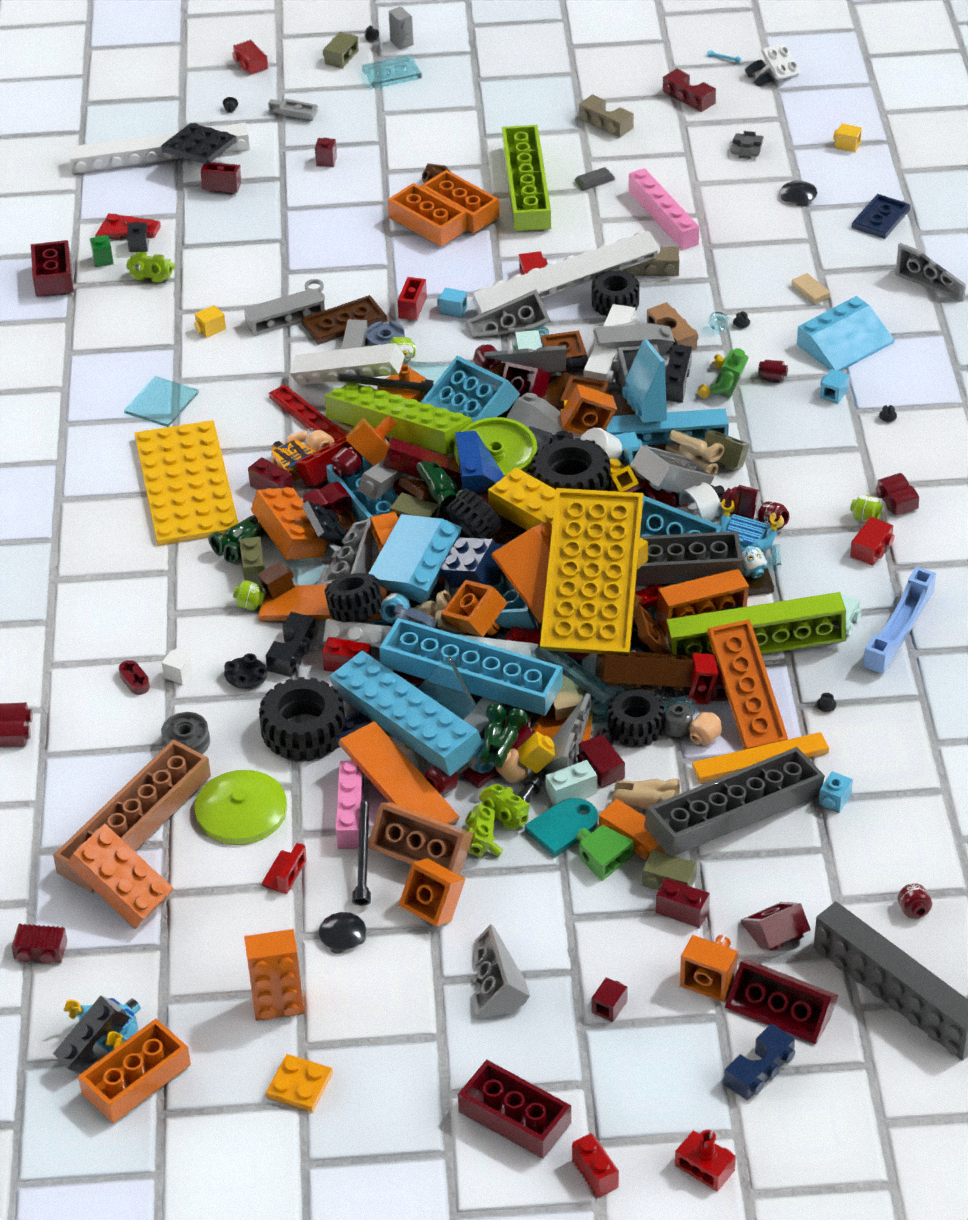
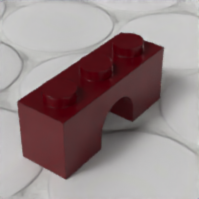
M678 68L663 76L662 92L700 112L716 104V88L702 82L698 85H690V75Z

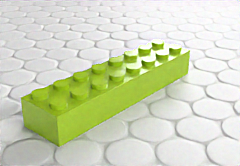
M538 124L502 127V147L514 231L551 229V207Z
M346 383L345 386L333 389L332 392L324 395L327 418L352 426H356L364 418L372 427L376 428L389 415L397 425L386 436L443 454L454 451L455 432H460L464 427L472 423V418L464 416L462 413H454L446 408H437L432 406V404L417 402L415 399H407L401 395L390 394L385 390L374 389L372 386Z
M840 592L667 619L670 654L685 655L690 659L693 653L713 654L707 635V628L748 619L751 621L761 654L846 641V608ZM837 620L839 629L833 628L831 621Z

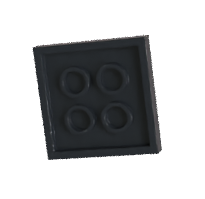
M190 123L161 145V152L208 165L235 144L237 140L236 135L229 134L226 131H218L212 127Z

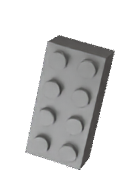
M641 445L630 464V467L636 471L635 475L641 479L649 480L651 487L657 490L662 488L668 493L673 491L678 495L681 491L702 482L710 485L714 479L713 475L686 456Z

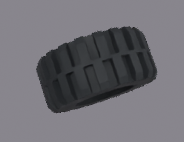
M563 438L561 441L554 440L551 444H546L539 449L531 460V476L555 490L556 488L610 491V459L603 448L596 443L593 444L590 440L586 439L583 441L581 438Z
M298 677L296 680H292V678L287 679L283 684L281 682L276 684L274 689H270L261 700L259 718L262 738L266 746L271 748L272 752L277 755L281 754L283 758L289 759L291 757L294 758V761H301V759L307 758L308 761L313 760L315 756L323 757L327 751L331 752L336 748L335 738L337 736L340 737L343 733L342 730L345 731V706L343 698L333 686L329 687V684L323 680L319 682L317 678L305 679V677ZM302 714L317 716L316 719L304 723L288 721L291 717Z

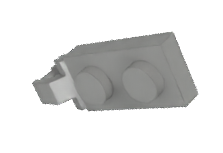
M270 99L268 102L269 112L288 117L313 120L318 112V105L291 99H284L283 101Z

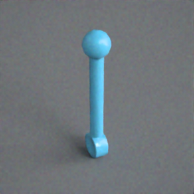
M714 51L707 52L708 57L715 56L733 60L736 63L741 61L739 56L731 57L714 53Z

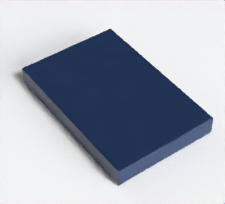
M877 194L852 222V228L886 239L910 211L911 205Z

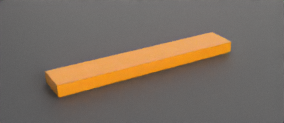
M818 732L692 762V768L699 783L716 780L795 747H798L807 758L829 753V747L822 733Z

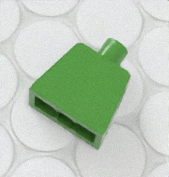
M600 826L592 833L586 828H582L576 835V839L580 841L581 860L602 881L633 857L634 841L606 826Z

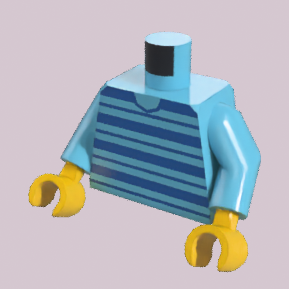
M725 499L721 502L724 514L720 518L719 525L722 526L720 532L738 531L741 549L753 546L764 552L772 547L778 533L776 531L777 528L784 524L782 516H780L777 522H774L776 513H772L769 517L772 523L770 527V524L733 514L730 517V513L735 509L733 500L729 508L724 507Z
M109 998L116 1002L131 1018L119 1032H109L108 1035L101 1037L96 1042L98 1046L108 1053L138 1032L135 1014L141 1007L133 998L124 1005L114 998ZM69 999L63 1011L69 1012L71 1019L79 1017L80 1021L92 1005H80L78 1001Z

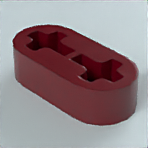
M126 660L119 665L120 678L132 693L142 695L148 692L150 689L149 678L138 663L133 660Z

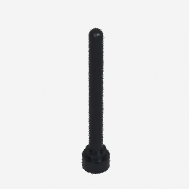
M339 374L337 376L340 382L417 390L420 393H424V395H427L434 383V380L427 379L418 383Z
M366 799L360 802L357 886L352 892V903L360 906L371 903V892L367 887L369 801Z

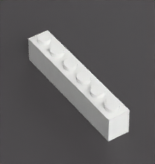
M613 304L603 327L637 322L638 316H635L636 308ZM596 341L584 368L583 377L612 383L614 371L617 372L619 367L618 349L598 346Z
M396 343L295 355L289 374L298 385L338 382L337 376L339 374L366 377L398 375L405 355Z

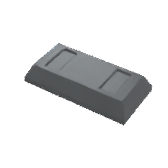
M606 167L577 176L574 181L583 190L615 180V177Z

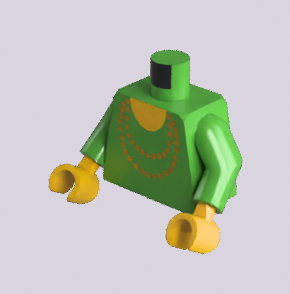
M740 348L731 349L728 356L724 358L720 354L714 356L716 360L711 363L721 370L715 384L710 385V388L705 384H701L698 387L696 393L702 399H705L711 393H719L731 398L749 359Z

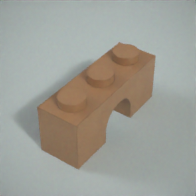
M667 302L647 309V323L670 326L675 340L673 345L692 346V351L697 349V340L699 338L697 331Z

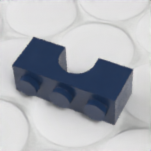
M771 1023L756 1038L755 1054L762 1059L749 1060L739 1054L724 1069V1085L747 1101L754 1094H759L764 1084L770 1078H775L780 1068L785 1063L791 1062L796 1053L794 1050L795 1038Z

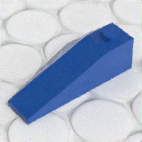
M476 431L455 432L462 490L468 489L474 493L488 492V489L503 478V472Z

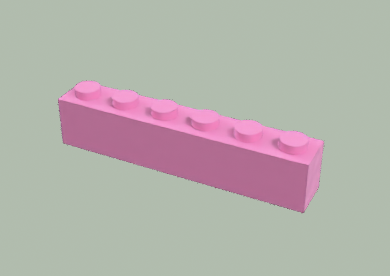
M645 168L629 173V192L682 250L699 245V226Z

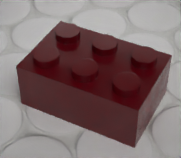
M68 240L30 244L35 295L48 296L74 292Z

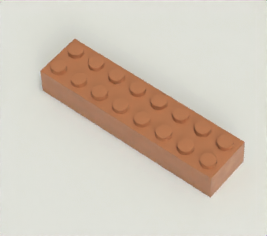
M173 739L53 854L57 874L93 893L95 890L67 865L72 854L104 823L129 847L136 851L211 777L209 758Z

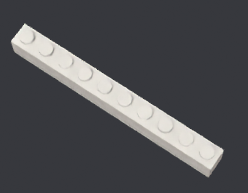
M246 123L212 127L215 130L226 131L229 134L236 135L237 142L223 153L250 150ZM178 132L68 147L72 174L185 158L161 152V145Z
M650 230L646 232L639 231L632 237H622L615 243H605L599 246L598 249L585 250L581 255L575 257L568 256L561 262H551L544 268H534L527 274H517L510 280L498 281L493 286L487 288L480 287L473 292L472 300L480 315L535 289L540 298H544L592 281L597 275H601L602 272L623 270L657 258L659 249Z
M326 619L323 641H327L328 637L368 643L373 648H379L392 627ZM458 635L542 660L543 650H540V644Z

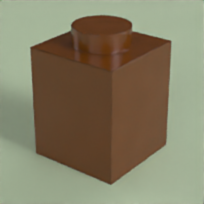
M280 562L257 574L263 590L273 600L295 587L292 578H294L292 571L289 567L285 568Z

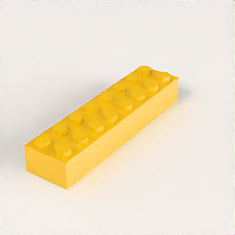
M514 468L488 489L489 506L496 513L528 531L532 527L547 521L553 524L556 490L522 470ZM641 537L637 570L648 561V541Z

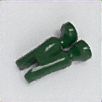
M436 461L419 462L416 466L419 475L426 482L432 498L437 501L438 507L443 512H447L446 507L463 490L457 492L458 487L455 481L446 474Z
M252 515L225 530L224 535L220 532H213L209 535L208 541L218 556L224 555V559L227 562L234 563L241 558L239 539L261 537L266 531L261 523H258L256 516Z
M490 704L486 710V716L490 723L487 724L479 762L487 765L491 753H497L495 767L502 768L512 746L518 738V730L527 724L528 715L523 710L514 708L510 710L507 718L505 708L498 704ZM506 719H507V726H506L505 728H503V726H504V724H505V722H506Z

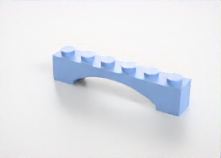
M915 567L891 618L878 635L872 636L865 647L864 668L881 674L885 673L934 593L935 572Z

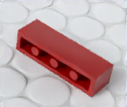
M346 436L295 462L305 485L317 487L325 483L324 480L327 479L326 466L332 464V458L341 448L353 447L346 441Z

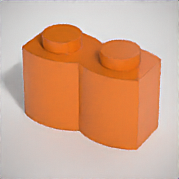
M395 512L370 517L371 532L379 552H381L399 519Z

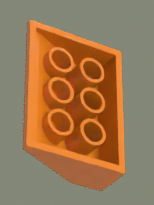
M550 521L532 527L491 554L492 558L540 623L543 621L552 524Z

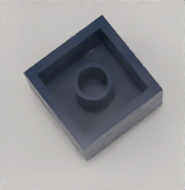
M457 538L439 570L450 587H461L465 580L488 585L498 567L491 554L499 548L493 539Z

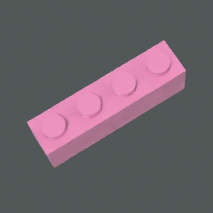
M340 761L336 819L338 849L359 848L360 802L363 800L364 773L353 761Z

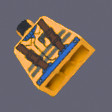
M291 440L285 444L276 441L272 445V463L290 472L294 482L301 478L295 462L316 451L297 440Z

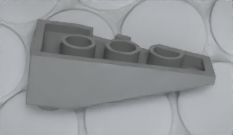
M903 243L898 244L895 275L960 301L964 300L966 290L964 282L918 249Z
M536 289L466 321L473 338L534 330L551 322Z
M640 321L598 327L593 330L598 346L615 349L641 346L642 341L647 339L651 345L657 344L660 356H664L675 342L670 326Z
M566 345L539 347L537 350L526 348L517 351L503 350L484 353L485 358L538 368L551 373V376H561V372L566 371Z
M526 393L517 398L506 417L518 421L528 428L532 426L550 432L552 435L559 431H566L562 428L561 412L546 400L537 397L534 393ZM572 432L574 439L582 436Z
M370 519L353 523L342 540L344 545L339 552H334L332 555L333 562L330 566H325L318 585H328L333 580L344 575L370 572L373 541Z
M585 694L552 739L555 758L544 767L548 774L575 764L579 752V743L582 741L592 707L591 694Z
M490 924L475 940L474 963L477 965V974L473 976V983L476 984V993L472 994V1003L476 1017L479 1019L515 1013L530 997L526 981L497 930Z

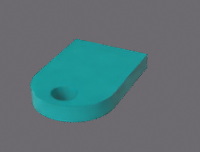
M565 799L525 824V832L556 858L580 842L576 839L580 829L586 828L591 833L595 831L598 825V812L596 807L585 799ZM585 810L589 813L586 815H581L578 812Z

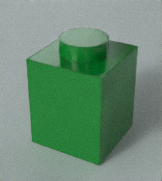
M108 235L90 238L95 267L114 264Z

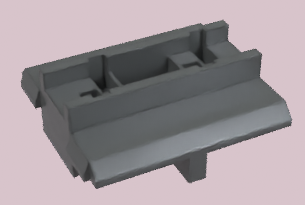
M744 131V134L735 133L731 153L738 154L739 158L747 156L750 159L751 156H759L764 136L756 135V132Z

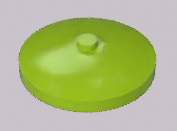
M502 417L484 418L470 423L460 431H476L503 472V477L514 468H518L523 472L528 471L531 466V460L537 452V441L532 431L524 424L512 419ZM455 439L454 456L457 464L459 465L457 445Z
M235 770L213 778L202 787L195 801V815L200 829L215 841L230 845L251 844L267 838L281 826L287 814L286 794L282 786L271 776L254 770Z

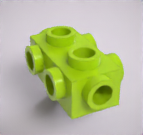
M136 252V255L130 256V259L127 260L126 267L127 270H130L129 275H134L136 280H146V277L152 278V282H163L164 279L170 278L175 265L171 263V259L164 258V255L154 254L152 257L147 256L145 252Z
M494 784L481 791L479 795V800L482 801L481 805L495 810V819L503 822L504 828L514 830L527 823L530 804L522 800L521 797L514 795L512 788H504L501 785Z
M478 804L474 806L473 811H469L467 814L465 830L474 833L468 853L481 858L487 850L497 857L503 852V849L493 842L495 836H493L495 810Z

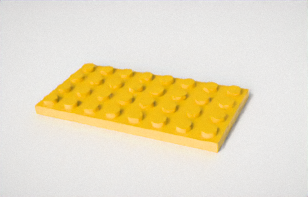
M214 420L134 432L157 546L206 538L213 532H220L224 535L225 530L238 524Z
M556 488L540 650L630 656L643 493Z

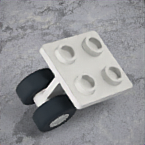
M785 44L761 50L768 63L767 65H765L763 60H757L745 68V73L748 77L754 76L755 80L753 83L757 86L774 81L772 75L768 73L770 71L774 73L777 80L801 73Z

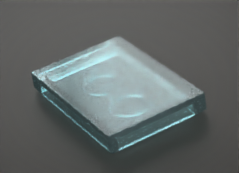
M412 55L362 65V71L372 88L422 78V73Z

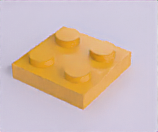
M286 1054L266 1091L267 1099L313 1113L333 1075V1070L331 1067Z

